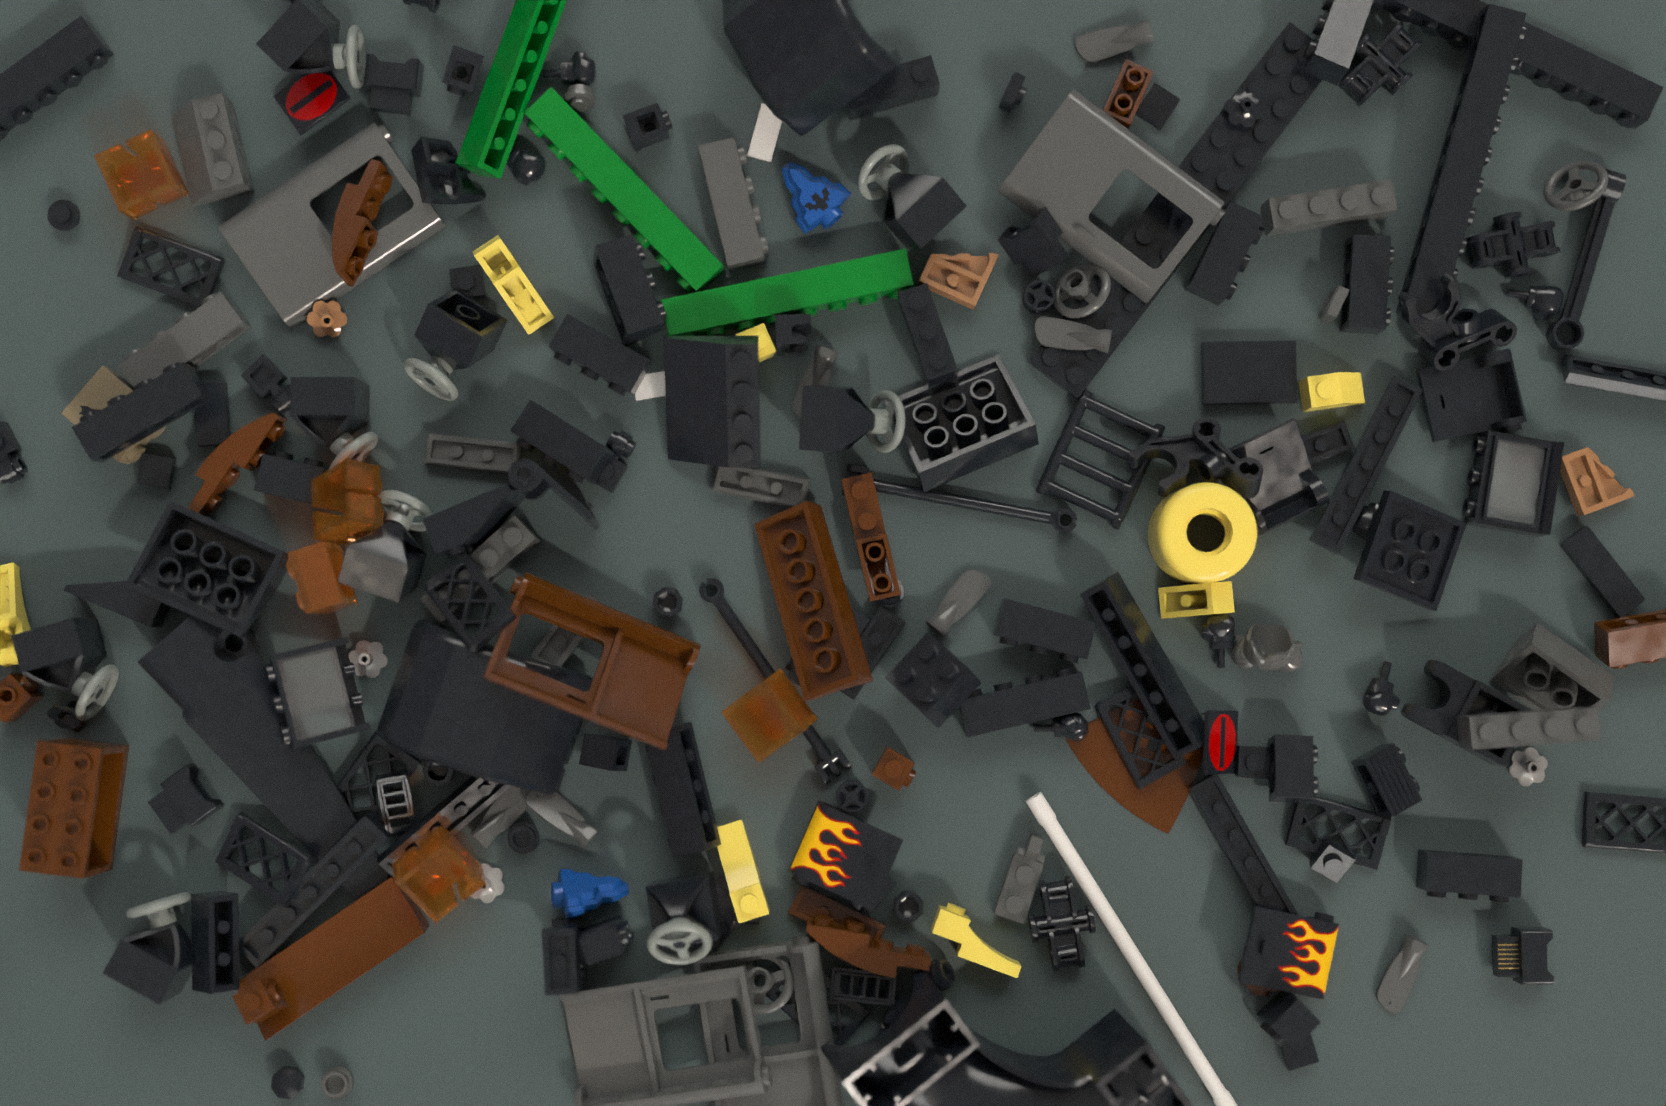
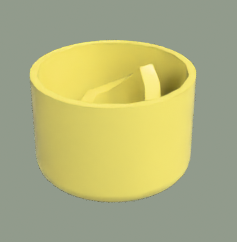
M1211 482L1192 484L1168 495L1155 508L1148 525V546L1156 564L1175 580L1187 584L1221 581L1239 572L1251 558L1257 541L1255 516L1245 499L1231 488ZM1197 515L1212 516L1224 526L1225 536L1223 542L1211 552L1196 550L1187 539L1186 531L1188 524Z

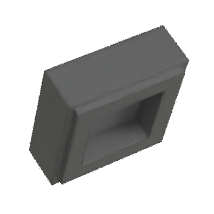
M1339 285L1331 290L1319 313V319L1329 323L1337 318L1349 289Z

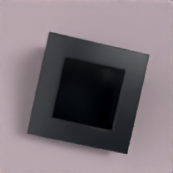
M584 733L579 764L609 771H627L632 740Z

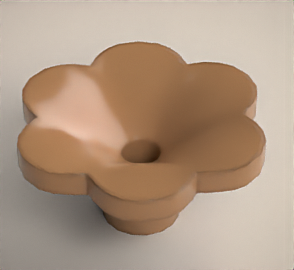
M319 300L313 304V311L308 313L307 322L313 326V332L316 336L324 337L329 335L337 337L341 333V327L347 323V316L341 311V306L338 302L329 301L326 303ZM329 318L330 322L326 323L324 319Z

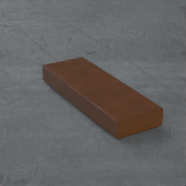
M802 884L788 911V914L807 922V919L814 920V917L819 915L830 917L833 919V923L845 925L846 921L865 924L864 928L870 929L869 942L875 943V939H881L887 926Z

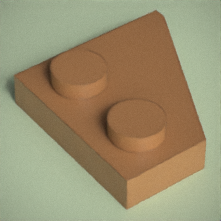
M961 253L954 256L931 254L917 285L920 286L927 283L930 291L974 310L999 255L996 253H989L988 256H970V253Z
M1589 447L1562 456L1560 473L1577 517L1635 496L1630 488H1624L1613 478L1616 474L1608 466L1603 465L1599 461V457Z

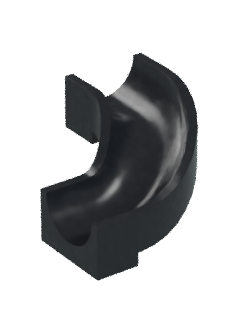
M919 969L911 975L914 982V990L909 1004L899 1018L886 1030L858 1045L839 1046L829 1040L820 1047L841 1082L860 1106H1193L1149 1042L1115 1009L1062 1051L1048 1056L1027 1055L1000 1046L966 1025L927 974Z

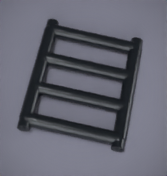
M1085 389L1073 406L1035 491L1043 495L1050 493L1110 521V526L1118 530L1126 517L1152 458L1143 461L1137 468H1134L1127 482L1066 454L1072 438L1075 437L1127 462L1129 460L1131 449L1079 426L1086 409L1147 436V440L1162 438L1166 427L1157 423L1153 426L1092 398V393ZM1063 465L1121 492L1122 495L1115 510L1053 482L1059 466Z

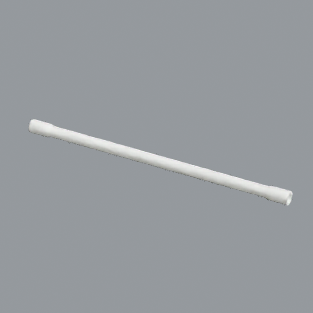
M1042 792L1025 801L1038 823L1045 829L1212 1096L1215 1106H1238L1230 1092L1223 1086L1057 821L1056 814Z

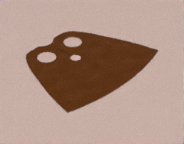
M1139 698L1128 703L1129 707L1145 711V707ZM1121 707L1108 713L1113 724L1116 726L1121 715ZM1127 709L1122 728L1138 732L1143 714ZM1100 717L1088 724L1089 733L1085 739L1076 742L1066 738L1067 743L1084 768L1111 797L1143 821L1169 834L1190 792L1188 787L1193 785L1203 758V745L1183 755L1187 764L1148 784L1145 788L1137 789ZM1146 720L1143 734L1159 739L1160 733L1156 726L1149 724ZM1120 730L1119 735L1128 752L1132 754L1137 735ZM1141 737L1136 755L1153 760L1155 751L1149 748V743L1152 740ZM1162 744L1157 762L1166 764L1173 760L1167 746ZM1137 758L1134 761L1141 776L1149 773L1152 763Z

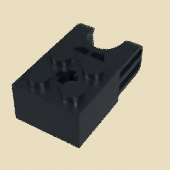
M1427 660L1424 666V673L1438 684L1441 693L1439 701L1431 708L1407 703L1404 704L1400 713L1410 721L1459 747L1457 716L1527 711L1531 709L1443 662ZM1515 746L1473 750L1462 749L1491 765L1504 767Z

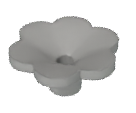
M361 640L356 644V649L349 653L350 663L353 662L355 667V675H367L370 678L380 675L381 668L386 667L388 664V657L383 653L384 647L381 643H370L367 640Z
M1527 747L1523 751L1512 753V764L1508 767V773L1511 777L1517 778L1520 785L1530 786L1533 782L1541 783L1544 780V770L1547 768L1548 762L1545 757L1539 756L1535 748Z
M487 863L480 864L476 871L470 872L467 876V882L470 885L469 895L474 899L480 898L484 903L493 902L496 896L503 894L505 891V884L502 881L504 877L503 871L500 868H492Z

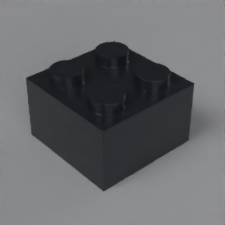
M929 632L885 677L937 728L982 683L965 664Z

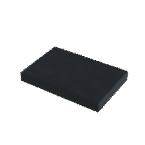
M1220 341L1201 343L1202 405L1297 403L1296 341Z

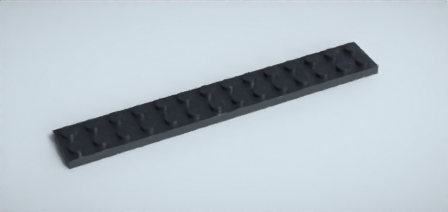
M1291 22L1287 24L1237 89L1244 90L1247 93L1253 92L1258 94L1260 97L1259 104L1264 110L1262 117L1255 121L1253 127L1246 129L1241 125H1231L1228 122L1229 114L1223 108L1178 166L1223 200L1225 203L1221 207L1222 209L1225 208L1322 81V79L1303 71L1307 61L1303 54L1312 38ZM1158 192L1119 244L1151 268L1157 269L1191 227L1193 220L1188 214ZM1208 224L1147 304L1110 277L1111 288L1109 295L1098 310L1081 318H1068L1065 316L1061 318L1079 322L1097 330H1112L1108 353L1100 352L1096 349L1066 350L1040 345L1028 363L1077 400L1211 224ZM1095 274L1089 286L1091 287V293L1096 297L1101 290V280ZM1076 299L1070 308L1079 309L1089 304L1084 299Z

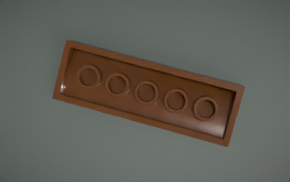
M805 501L755 523L754 526L804 700L813 701L820 697L873 681L821 505Z
M391 876L240 978V990L238 992L261 979L275 978L276 982L281 986L288 1007L257 1023L266 1041L423 935L430 925L402 885Z

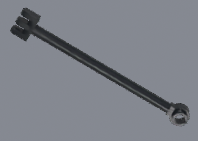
M847 464L846 471L862 475L867 474L869 468ZM873 479L876 492L1046 523L1052 525L1059 533H1068L1076 527L1075 523L1072 522L1068 526H1063L1060 523V517L1064 514L1068 515L1071 521H1077L1074 511L1068 508L1049 512L937 490L924 492L920 487Z
M714 578L707 579L709 585L712 584L717 587V593L714 596H708L706 594L707 585L702 582L699 589L700 596L706 602L713 603L812 746L821 760L814 768L827 785L831 782V778L825 770L830 768L834 775L839 777L842 773L835 763L841 761L842 766L846 770L852 768L851 764L840 749L833 754L829 751L724 598L725 590L723 584Z

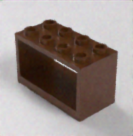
M68 737L37 741L19 871L84 879L112 870L130 745Z

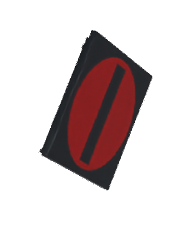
M331 70L321 73L303 74L273 96L300 135H303L351 99Z
M1206 710V713H1201L1204 714L1203 764L1199 770L1204 771L1203 774L1205 775L1235 774L1238 711Z

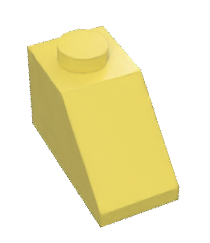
M1337 372L1309 376L1298 382L1302 412L1365 403L1360 372Z
M1232 581L1158 588L1161 619L1235 612Z

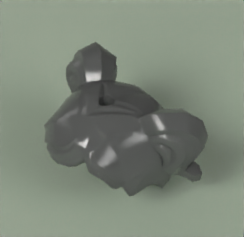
M1256 623L1249 628L1246 636L1234 635L1233 639L1237 641V644L1232 650L1231 657L1232 661L1242 669H1250L1255 666L1261 670L1276 671L1281 669L1284 672H1294L1303 663L1301 651L1302 646H1304L1303 642H1294L1292 633L1284 626Z

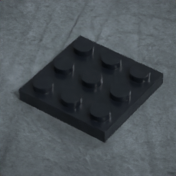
M1384 490L1353 579L1425 609L1437 611L1467 523L1393 491Z

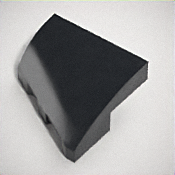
M421 136L412 148L411 153L422 203L466 204L483 201L486 198L483 188L477 190L468 177L471 171L456 164L458 155L451 142Z

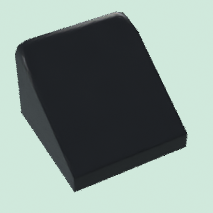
M1154 83L1135 115L1161 131L1180 99Z

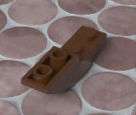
M1126 59L1103 111L1129 129L1154 71Z
M370 159L358 185L346 184L339 201L333 225L332 258L334 269L343 281L351 287L354 286L358 276L363 272L364 263L371 249L376 244L379 233L371 223L377 217L379 207L385 194L389 192L393 177L383 163Z
M274 412L243 426L222 442L195 473L205 482L188 508L204 516L215 513L223 502L221 496L227 487H232L237 482L240 476L239 469L242 467L253 471L255 467H260L263 454L268 455L266 451L271 443L279 440L284 433V424L287 419Z
M872 472L841 479L870 602L901 595Z
M817 915L814 917V920L807 919L806 931L819 944L832 954L858 968L891 978H896L897 966L925 971L930 969V952H926L923 946L907 944L906 948L893 946L894 942L886 939H875V943L869 942L870 929L864 928L865 924L856 921H846V924L843 925L833 923V919L826 916Z

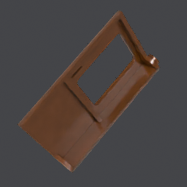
M527 572L524 573L523 577L517 575L509 592L515 595L510 609L517 618L500 631L483 678L665 751L687 676L696 662L701 644ZM522 614L532 615L598 642L603 646V651L588 691H581L506 659L507 650Z

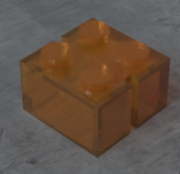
M152 129L126 140L127 146L139 154L137 156H134L131 151L121 144L94 155L119 212L132 220L158 209L157 202L165 206L189 195L165 140Z
M345 459L311 480L312 507L342 512L344 515L320 511L313 512L314 540L348 545L383 525L384 511L382 509V498H378L382 489L380 466Z
M323 541L287 553L290 560L286 562L287 570L291 579L296 580L299 589L296 592V599L301 610L305 609L306 614L324 615L358 604L354 588L338 583L344 561L340 544Z
M781 668L721 712L758 763L804 732L818 720Z
M443 825L420 842V850L414 846L392 863L394 882L435 923L458 906L456 891L453 886L455 883H457L459 898L463 902L486 885L482 865Z

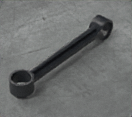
M1605 169L1608 174V185L1601 197L1595 201L1560 320L1553 322L1547 329V341L1556 350L1564 351L1574 348L1584 338V328L1579 320L1614 205L1621 197L1625 188V174ZM1559 324H1568L1573 329L1574 339L1569 345L1562 344L1557 338L1556 330Z

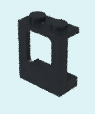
M584 917L570 920L566 918L552 919V928L542 929L545 996L578 994L587 982V963L578 936L585 928Z

